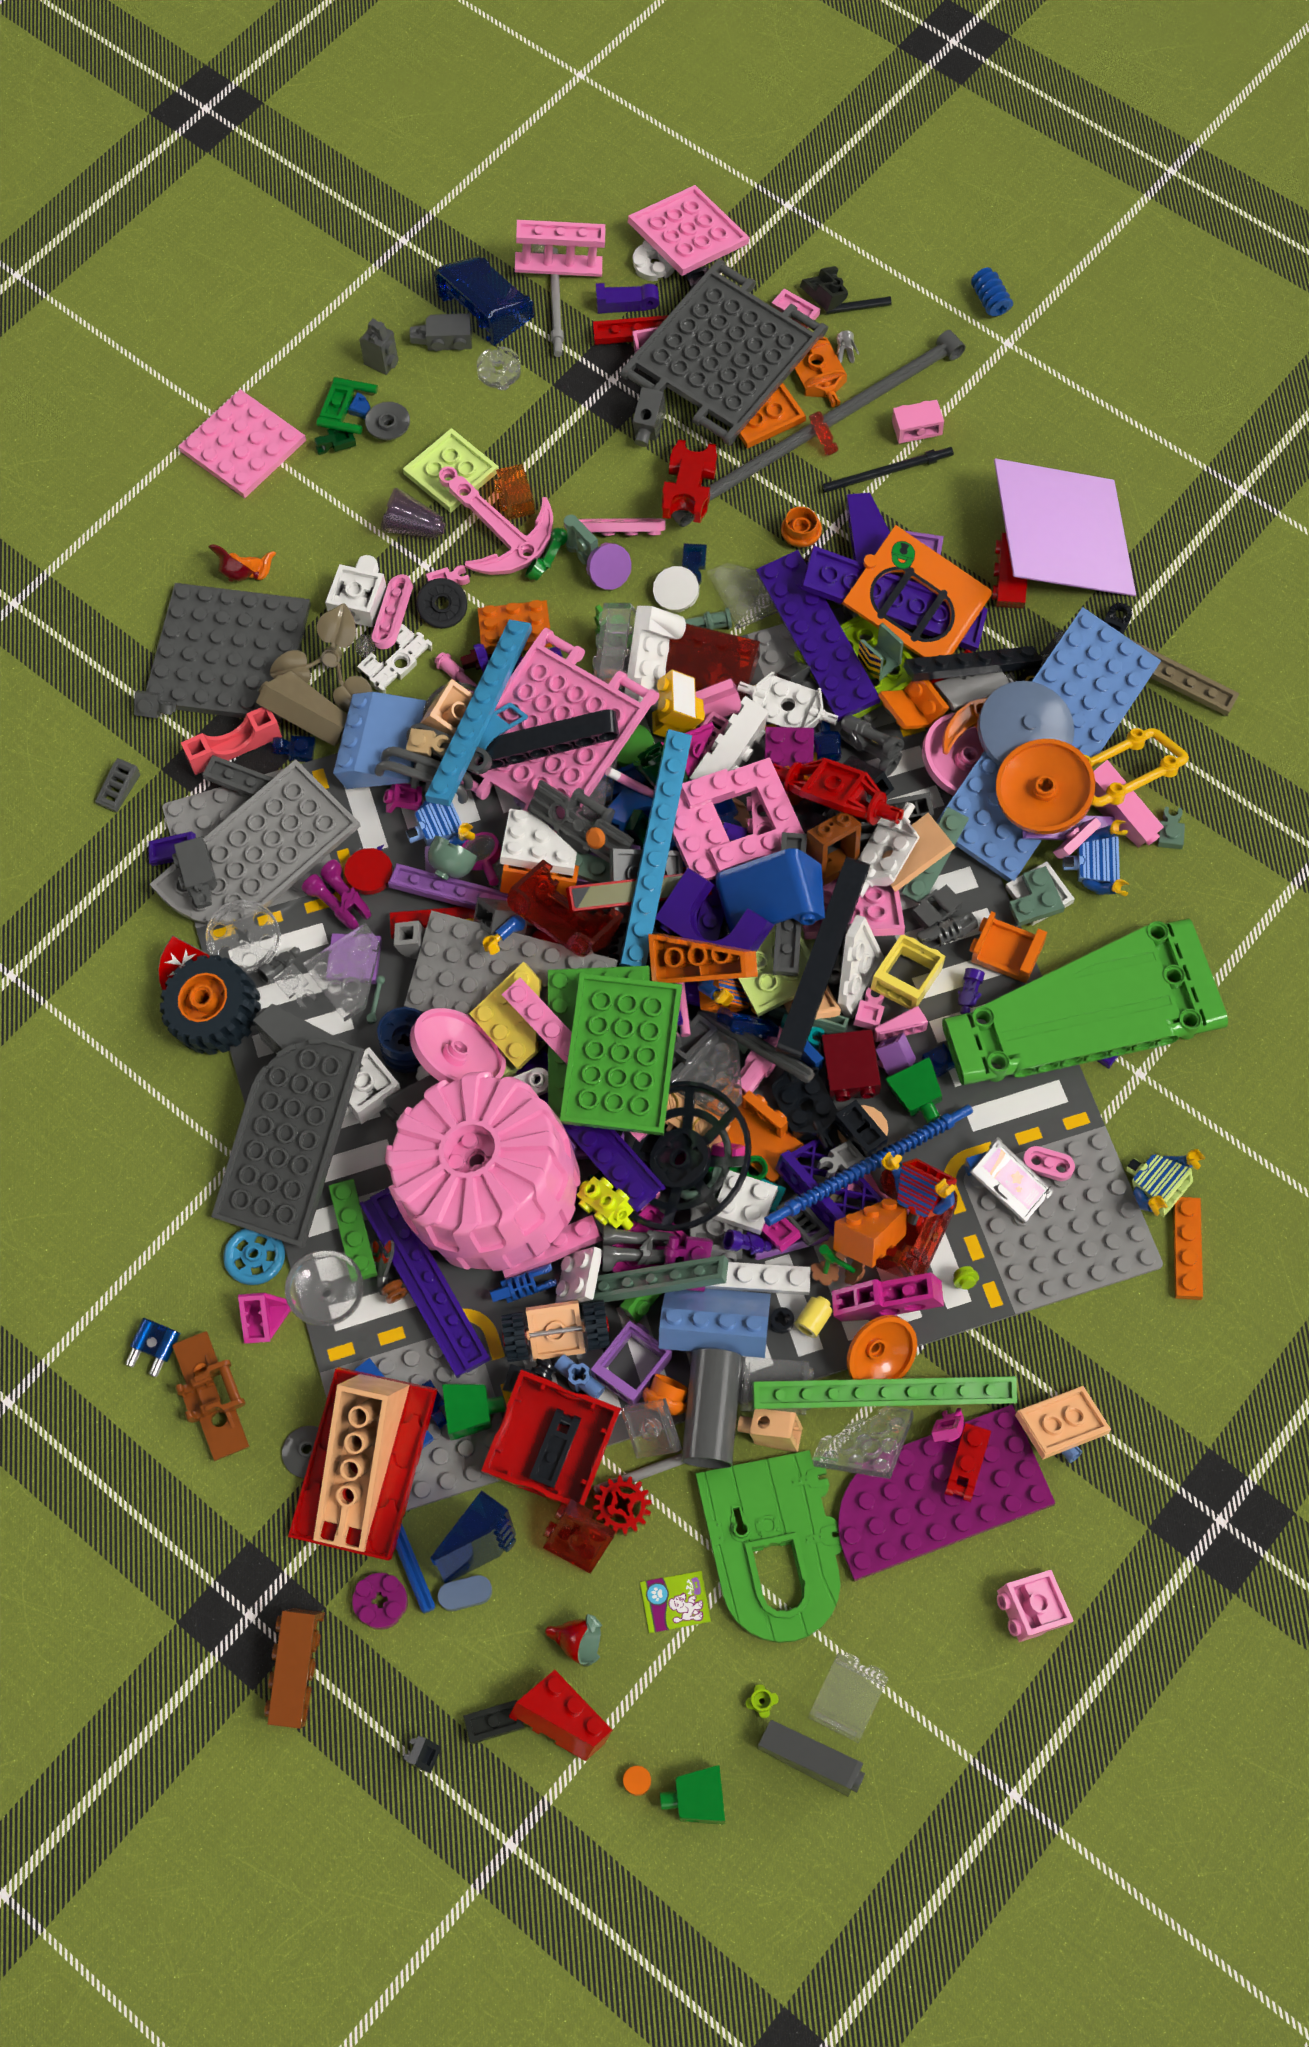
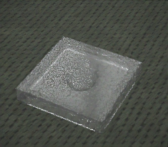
M666 1398L621 1407V1413L636 1459L676 1453L682 1450Z

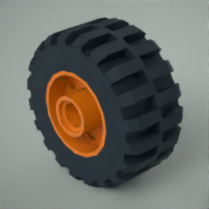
M206 955L198 956L196 961L192 959L186 961L184 967H178L174 971L175 975L172 979L168 978L165 983L167 985L166 990H162L160 997L164 1001L160 1003V1012L163 1014L162 1021L168 1027L167 1030L176 1039L197 1053L203 1054L206 1052L208 1055H214L218 1053V1050L222 1053L230 1051V1046L234 1045L237 1047L242 1043L241 1039L244 1036L248 1038L252 1033L250 1030L252 1025L255 1026L253 1019L256 1018V1013L261 1010V1004L258 1002L261 997L256 989V984L242 968L226 957L221 958L219 955H210L208 958Z

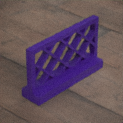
M815 1139L793 1152L788 1150L782 1153L775 1167V1170L799 1196L802 1193H806L808 1189L812 1190L814 1186L818 1187L819 1184L813 1179V1174L825 1177L827 1171L830 1170L829 1168L827 1170L814 1168V1160L820 1161L823 1157H828L827 1155L815 1153L816 1147L822 1145L820 1140L817 1141ZM796 1158H809L810 1167L801 1165ZM864 1178L853 1181V1183L858 1184L862 1188L861 1193L848 1190V1184L847 1187L840 1191L835 1190L834 1194L843 1196L842 1204L833 1202L830 1197H824L822 1201L818 1200L816 1204L811 1205L810 1209L829 1229L833 1237L835 1221L846 1217V1212L855 1213L864 1209L865 1201L876 1204L883 1200ZM847 1197L860 1199V1208L846 1205Z

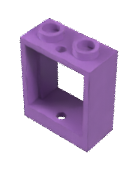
M629 1320L591 1368V1376L634 1408L643 1397V1389L650 1387L654 1375L660 1374L671 1361L672 1351L659 1349V1338L657 1340L649 1335L650 1332L645 1326L640 1323L635 1325ZM631 1337L660 1357L636 1390L607 1369Z

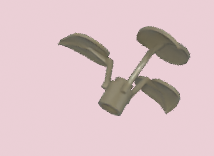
M342 603L324 613L317 622V633L320 639L326 643H331V645L325 648L321 657L307 664V656L304 652L299 650L287 651L274 661L270 669V675L275 679L280 674L283 675L292 671L308 684L311 679V672L308 668L320 662L326 667H335L341 686L334 690L333 698L336 705L348 713L353 694L373 691L369 682L363 677L350 676L346 679L345 683L343 681L341 664L339 663L342 658V651L339 647L347 648L353 643L356 636V625L351 611L345 603Z

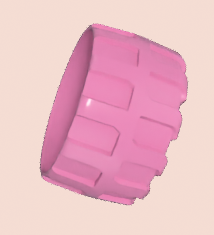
M470 1072L465 1074L461 1080L451 1083L443 1080L431 1086L424 1092V1098L414 1108L407 1107L396 1122L398 1131L393 1145H388L385 1153V1163L391 1172L393 1182L388 1188L410 1229L430 1250H437L451 1265L466 1270L470 1268L492 1269L493 1271L510 1269L513 1265L542 1254L571 1221L576 1209L574 1204L577 1187L580 1185L579 1165L569 1136L560 1119L527 1083L514 1077L495 1078L491 1072Z

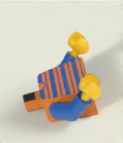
M738 978L698 981L701 1010L730 1016L751 1008V1011L756 1014Z

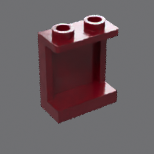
M872 1029L822 1035L821 1048L825 1059L831 1099L844 1102L855 1097L870 1099L879 1095L881 1082Z

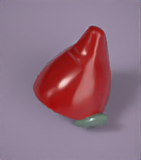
M587 1614L585 1619L571 1620L562 1625L548 1626L546 1628L545 1634L554 1640L565 1654L578 1664H582L584 1667L590 1666L600 1658L597 1651L602 1624L595 1616Z

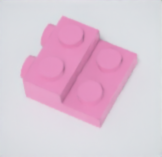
M1052 1570L1006 1583L997 1590V1604L1001 1610L1006 1611L1009 1618V1632L1012 1636H1017L1019 1642L1041 1636L1047 1631L1069 1625L1073 1622Z

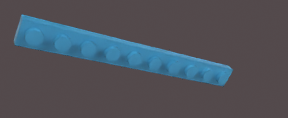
M508 620L426 792L427 802L450 806L532 632L531 623Z
M668 729L665 736L619 966L623 967L646 966L649 953L648 934L653 933L692 735Z

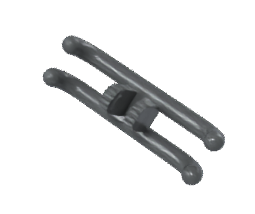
M388 747L381 754L382 762L377 764L375 774L382 776L385 770L411 777V788L414 789L419 786L420 781L426 782L425 792H427L441 761L399 747ZM395 756L417 764L415 768L389 760L390 757ZM467 771L462 779L464 782L463 786L459 785L456 792L458 802L461 804L467 802L468 795L466 790H470L473 787V778Z

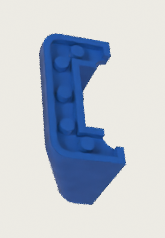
M784 849L716 874V888L730 933L747 908L772 924L793 918L802 925H812L815 921L825 918L822 864L799 849Z

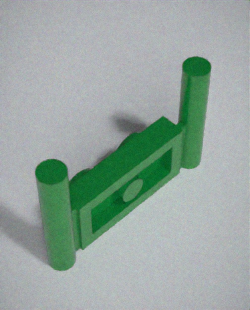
M334 377L333 384L317 418L316 425L318 427L361 435V425L343 421L354 396V390L377 394L378 385Z

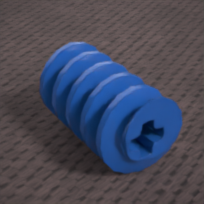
M986 267L973 275L971 284L988 315L992 317L1000 316L1012 308L1013 301L1010 299L1009 293L1006 292V288L1002 280L999 279L997 272H992L991 268Z

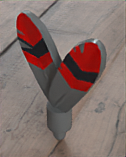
M378 1240L373 1242L372 1252L379 1275L377 1277V1287H380V1295H382V1288L388 1284V1277L386 1275L394 1255L393 1240H389L385 1244L384 1249Z

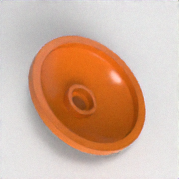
M895 1315L880 1316L866 1323L854 1336L847 1353V1369L852 1380L902 1379L912 1366L917 1352V1337L914 1329L907 1321Z

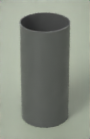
M711 1348L692 1351L681 1459L683 1463L703 1468L719 1469L732 1467L742 1356L740 1354Z

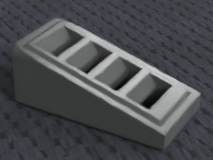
M117 758L95 801L96 804L117 813L141 775L138 767ZM120 779L124 781V783L122 784L120 782H117V780ZM112 788H116V789H118V790H120V791H119V793H118V792L113 791V790H111V789H112ZM109 795L113 798H116V800L114 802L107 799L106 797Z
M796 1193L795 1195L787 1199L785 1202L789 1201L790 1199H795V1197L799 1195ZM785 1202L777 1206L776 1211L784 1207ZM808 1207L804 1211L800 1210V1213L794 1217L790 1215L786 1217L800 1231V1239L808 1247L829 1233V1229ZM803 1215L805 1218L797 1223L795 1220ZM808 1222H811V1223H812L810 1226H808V1227L805 1228L804 1230L801 1228L803 1225H805V1224L808 1223ZM815 1228L819 1230L811 1237L807 1235V1233Z

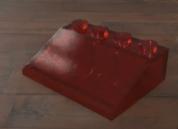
M686 624L685 632L680 639H670L666 673L672 669L694 677L695 692L728 679H732L737 688L740 681L751 685L760 658V641ZM738 691L741 701L745 696L747 697L748 694Z

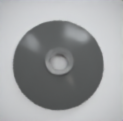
M382 402L368 411L365 424L368 432L373 437L381 440H393L402 436L408 430L410 416L404 406L395 402Z
M304 1426L298 1428L286 1438L283 1444L282 1459L284 1465L290 1473L299 1478H305L319 1427ZM305 1446L312 1447L311 1452L308 1454L302 1452Z

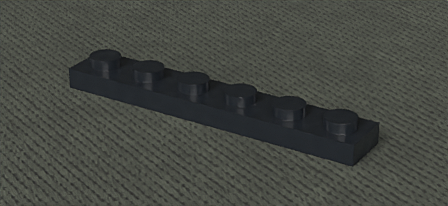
M1033 646L905 659L903 668L913 682L1040 668L1042 659Z

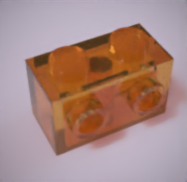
M523 464L496 470L497 479L494 480L496 493H501L502 498H499L502 512H507L508 519L535 514L534 500Z

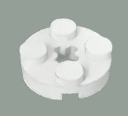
M646 240L633 254V267L636 269L637 275L644 280L658 281V278L661 277L668 278L675 270ZM658 259L659 262L655 261L654 263H651V260Z

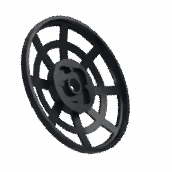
M693 1081L670 1082L669 1094L685 1092L684 1107L667 1111L666 1121L674 1117L683 1116L682 1128L673 1129L668 1132L664 1129V1136L657 1135L659 1139L654 1144L651 1153L640 1152L649 1134L640 1142L636 1139L633 1144L632 1150L644 1163H650L653 1174L665 1187L671 1189L668 1203L656 1198L649 1202L657 1208L666 1210L662 1223L652 1222L633 1211L628 1217L638 1224L660 1231H681L694 1228L721 1213L732 1202L744 1183L751 1162L752 1149L750 1131L746 1120L739 1108L724 1093L704 1083ZM695 1092L717 1099L729 1110L718 1120L710 1113L695 1108ZM694 1117L706 1120L713 1125L703 1137L692 1130ZM735 1117L744 1135L745 1156L732 1157L731 1141L726 1127ZM615 1130L620 1136L622 1135L623 1131ZM720 1135L724 1144V1157H712L709 1144ZM681 1153H685L686 1160L682 1164L676 1165V1157ZM722 1167L718 1179L709 1188L703 1180L709 1168ZM730 1167H742L734 1187L727 1197L719 1203L714 1194L724 1183ZM695 1186L701 1194L700 1197L692 1201L679 1203L682 1190ZM704 1202L711 1209L704 1216L691 1222L672 1225L676 1211L692 1209Z

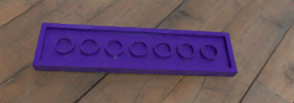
M813 546L801 590L842 604L866 567L861 562ZM888 573L876 582L873 596L878 609L883 607L902 577ZM909 580L886 613V616L901 626L915 630L937 598V594L925 586ZM945 601L941 603L923 630V634L935 638L946 631L950 622V612ZM983 607L962 639L959 647L973 652L977 651L988 611L987 608Z
M796 550L756 569V572L803 660L811 667L810 673L818 687L821 688V693L832 713L839 715L837 720L839 722L845 716L859 713L881 701L826 599L801 590L807 565L799 550Z

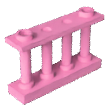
M517 220L516 243L522 244V252H515V272L602 277V256H597V248H605V224ZM531 244L544 245V253H531ZM553 245L566 246V254H553ZM575 246L588 247V256L575 255Z

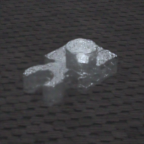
M293 963L273 978L289 999L294 995L297 996V1003L300 1008H306V1005L302 1002L305 996L311 997L313 1001L316 1000L314 992L304 988L309 982Z

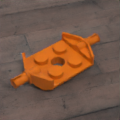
M822 337L795 367V371L805 388V396L827 397L831 406L835 407V404L839 406L841 403L836 392L847 382V374L829 340ZM819 360L822 361V363L820 365H814L812 361Z

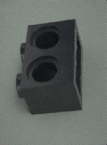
M854 1100L835 1114V1127L847 1141H851L864 1158H871L872 1154H877V1151H882L884 1147H887L888 1137L857 1100Z

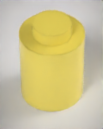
M822 1296L817 1298L811 1297L796 1319L795 1327L805 1335L816 1338L833 1313L830 1307L831 1303Z

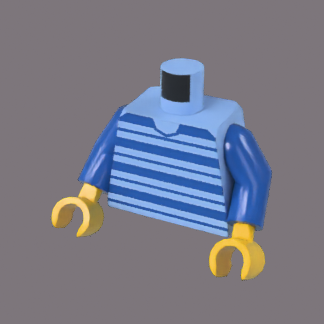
M425 800L415 812L417 826L405 830L410 843L424 839L427 846L431 845L435 835L449 840V843L456 846L457 844L461 846L466 840L471 841L475 839V833L469 831L473 829V826L468 823H461L452 802L450 806H445Z
M1115 820L1112 825L1097 829L1077 848L1076 856L1063 857V870H1078V881L1098 895L1117 893L1121 896H1127L1128 892L1121 890V887L1129 885V883L1120 879L1119 838L1114 837L1116 834L1126 835L1128 833V830L1119 831V826L1122 823H1126V821Z

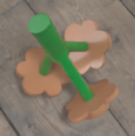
M832 1235L828 1241L822 1242L819 1247V1252L825 1260L821 1261L820 1264L813 1263L811 1265L812 1278L817 1281L819 1280L822 1285L828 1286L832 1281H838L839 1267L837 1265H840L846 1269L844 1282L855 1285L863 1278L865 1265L856 1260H853L851 1265L844 1262L847 1256L833 1250L834 1237Z

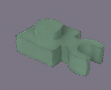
M1165 807L1163 812L1164 821H1160L1164 827L1158 833L1160 836L1158 838V847L1182 849L1184 845L1185 824L1178 823L1182 817V808H1178L1177 815L1172 816L1168 812L1169 807Z

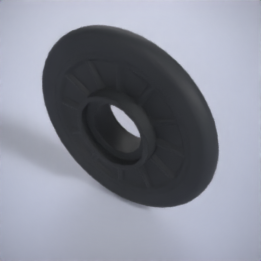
M447 578L433 579L427 582L418 593V613L432 627L450 628L458 624L466 614L468 605L466 594L462 587L453 580ZM438 598H446L449 606L446 609H439L435 604Z

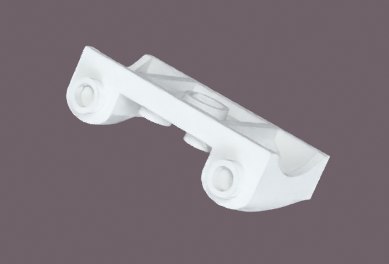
M637 606L627 672L629 679L648 690L653 689L658 692V679L666 674L670 639H680L686 629L684 617L653 606ZM625 687L624 694L638 702L643 700V697ZM658 701L650 709H658Z

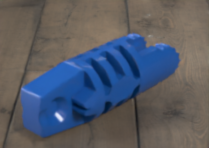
M551 1263L500 1281L501 1287L489 1291L492 1301L496 1302L506 1298L507 1303L557 1286L556 1279H550L536 1285L533 1278L549 1273L552 1270Z

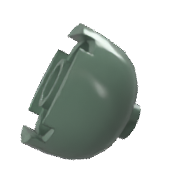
M435 835L428 851V861L436 870L434 874L446 881L449 877L459 879L469 874L478 859L477 856L458 844L456 846L449 843V840Z

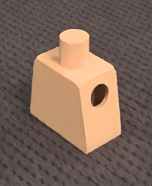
M755 1409L753 1418L739 1417L737 1429L738 1432L749 1433L757 1445L798 1453L803 1427L795 1412Z

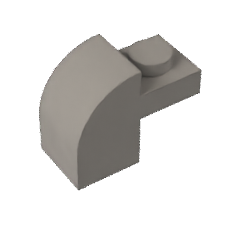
M419 921L395 923V948L406 957L418 959L426 929Z

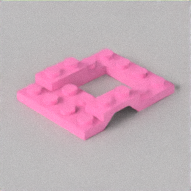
M769 757L731 771L724 769L683 783L672 836L686 868L697 872L710 881L715 879L716 874L721 871L781 851L782 832L804 834ZM756 790L773 830L758 836L754 833L730 842L714 804Z

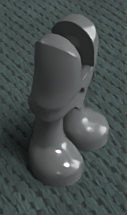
M852 715L845 716L841 721L842 729L839 737L864 755L871 753L881 760L879 769L884 771L886 776L891 775L902 758L900 751L904 747V741L897 736H890L870 728L871 723Z
M609 1223L605 1226L603 1225L602 1272L611 1271L617 1262L638 1261L637 1265L665 1263L666 1255H664V1250H656V1246L668 1245L669 1236L675 1235L656 1230L632 1232L615 1229ZM642 1244L640 1249L615 1247L612 1245Z

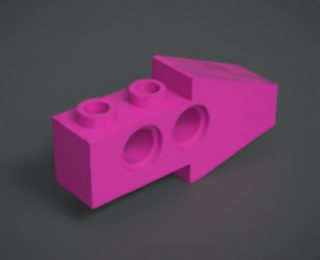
M931 1272L882 1282L874 1279L831 1291L833 1315L841 1322L873 1320L884 1315L897 1316L898 1314L944 1306L942 1281Z

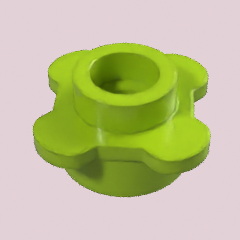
M759 1684L754 1687V1693L751 1698L746 1700V1707L749 1710L753 1709L758 1712L761 1718H768L771 1708L778 1703L779 1698L776 1693H771L765 1689L764 1685ZM764 1699L765 1703L761 1704L759 1700Z

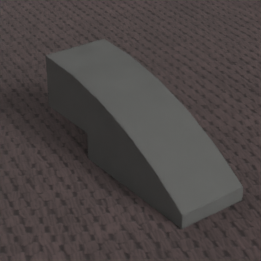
M700 1014L689 1023L691 1035L681 1037L682 1047L674 1051L670 1082L677 1081L718 1031L716 1026Z

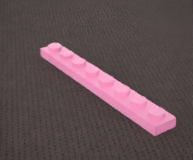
M520 977L501 995L567 1064L572 1032ZM630 1132L638 1142L648 1135L646 1133Z

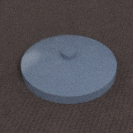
M1016 681L999 687L985 701L978 717L977 729L980 743L989 758L999 767L1014 749L1029 741L1056 739L1070 745L1073 743L1074 722L1069 708L1058 694L1039 683Z

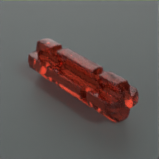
M817 411L811 414L809 419L812 425H815L814 430L821 444L825 446L824 451L826 455L836 453L839 448L836 442L833 443L832 441L834 438L827 423L823 422L824 417L822 413Z

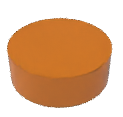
M642 1766L630 1767L623 1777L626 1791L634 1796L645 1794L651 1787V1776L648 1770Z

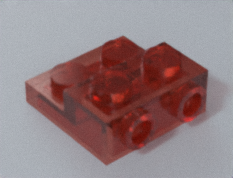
M570 1499L567 1505L560 1504L554 1516L557 1519L556 1523L550 1521L543 1534V1536L547 1537L543 1548L591 1574L613 1540L616 1531L592 1519L594 1511Z

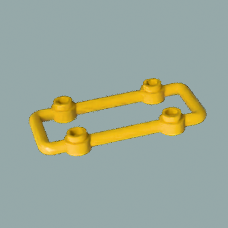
M1133 728L1128 732L1126 740L1092 757L1084 755L1091 766L1094 767L1128 749L1140 750L1144 748L1145 741L1150 738L1156 739L1175 755L1165 756L1161 759L1158 768L1124 785L1118 782L1111 783L1107 787L1105 795L1101 797L1094 796L1092 806L1102 807L1108 803L1113 805L1122 804L1126 794L1161 776H1176L1179 767L1188 762L1189 756L1187 752L1158 729L1149 728L1143 731L1139 728Z

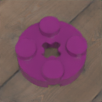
M375 1573L357 1583L352 1604L356 1616L363 1624L373 1629L382 1630L388 1629L399 1622L403 1613L405 1614L408 1596L404 1586L395 1576L387 1573ZM379 1594L388 1598V1601L383 1603L382 1608H378L377 1604H373V1600Z

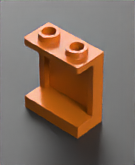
M991 911L989 917H984L978 931L982 933L979 939L974 938L969 950L973 953L971 962L1027 984L1044 946L1047 932L1038 928L1036 934L997 920L995 918L996 913Z

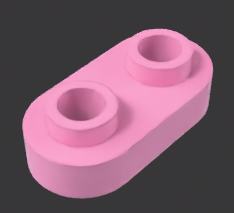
M1039 1146L1030 1147L1024 1154L1023 1162L1036 1175L1057 1181H1066L1073 1175L1075 1163L1069 1155ZM1038 1159L1040 1164L1035 1165L1031 1160ZM1062 1166L1065 1171L1059 1172L1056 1167Z

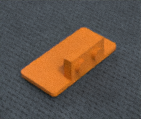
M728 1086L722 1093L739 1108L746 1120L752 1145L751 1156L757 1155L765 1159L768 1165V1173L765 1179L774 1183L781 1177L775 1170L780 1155L788 1150L793 1152L804 1146V1144L788 1132L786 1116L777 1109L774 1111L770 1108L764 1097L760 1094L755 1095L750 1090L743 1095L735 1087ZM715 1099L706 1110L721 1119L729 1109ZM735 1117L729 1124L731 1127L727 1133L731 1143L745 1146L743 1132ZM752 1163L750 1165L759 1174L762 1173L763 1168L759 1163Z

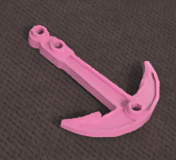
M447 466L440 470V483L445 487H449V492L461 504L470 508L510 549L500 557L497 554H493L482 559L466 561V568L489 575L511 574L527 568L536 557L539 558L543 554L550 541L553 526V513L547 497H542V506L535 521V528L526 536L479 495V491L464 477L458 476L457 471L453 467ZM449 477V478H451L452 480L447 481V480H445V478ZM463 492H465V493H467L468 495L463 496V495H460V494L463 493ZM527 552L530 553L531 556H524L523 554Z

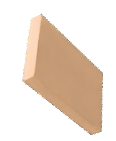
M929 813L911 825L920 838L895 881L890 884L895 892L956 848ZM893 850L886 851L882 858L889 857Z
M1084 1386L1020 1409L1015 1414L1042 1460L1105 1436L1111 1431V1428Z

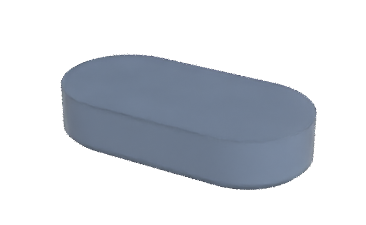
M481 1575L448 1582L440 1588L438 1601L447 1611H457L484 1604L492 1595V1586L490 1581Z

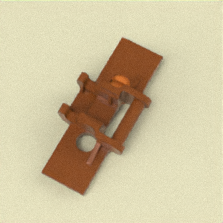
M207 1331L173 1344V1349L186 1385L178 1384L175 1386L177 1393L183 1397L188 1410L185 1412L187 1421L191 1423L200 1421L214 1461L249 1448L250 1446L236 1410L243 1407L246 1403L244 1398L240 1397L230 1370V1360L218 1362ZM220 1374L231 1401L226 1404H222L214 1382V1377ZM217 1413H224L227 1416L226 1423L221 1427L214 1426L212 1422L213 1417Z

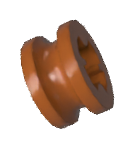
M402 1280L392 1281L382 1288L381 1293L387 1296L386 1302L388 1304L397 1302L407 1295V1289L405 1287L402 1288Z

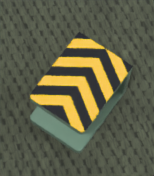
M881 623L879 625L878 644L874 648L864 639L859 641L858 659L865 670L876 680L881 681L901 664L904 642L884 623ZM884 659L886 660V665H885V666H883V660H884Z

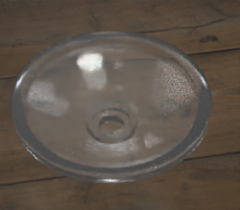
M319 1250L305 1255L291 1268L285 1282V1297L291 1311L300 1320L313 1326H331L346 1320L358 1308L364 1292L363 1277L357 1264L347 1255L334 1250ZM326 1290L331 1291V1295L328 1297L322 1296Z

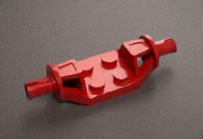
M821 758L805 764L795 762L790 769L773 763L780 781L784 782V790L788 795L796 794L807 800L854 817L866 819L867 823L871 825L877 824L881 818L899 824L903 818L904 810L886 804V793L880 791L867 772L828 758ZM805 774H812L807 781L803 780ZM867 793L873 797L870 803L866 801Z

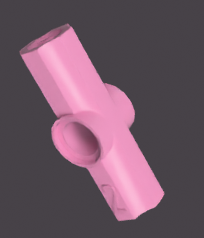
M773 1026L763 1040L777 1047L783 1028ZM751 1050L745 1060L744 1067L731 1083V1086L735 1087L743 1095L749 1090L753 1093L763 1078H767L772 1073L776 1065Z

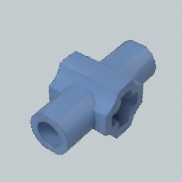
M565 1354L555 1363L554 1367L568 1379L569 1387L573 1391H583L586 1395L596 1399L604 1392L605 1387L591 1376L590 1368L584 1363L576 1364ZM584 1374V1380L577 1379L575 1381V1375L580 1377Z

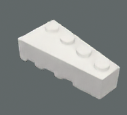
M745 696L740 703L739 714H732L724 730L725 735H718L711 747L712 754L710 752L705 754L690 776L689 781L724 769L731 771L740 768L739 765L742 761L747 762L754 751L752 749L756 743L760 744L766 736V731L764 730L769 711Z

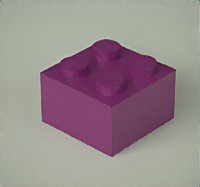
M766 727L765 759L770 757L772 763L783 767L787 765L791 767L795 762L805 764L813 761L814 728Z

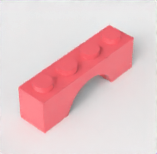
M260 707L247 713L244 721L227 734L207 736L201 733L181 742V745L194 774L197 775L205 771L212 755L229 761L279 739L282 735L273 713L264 707Z

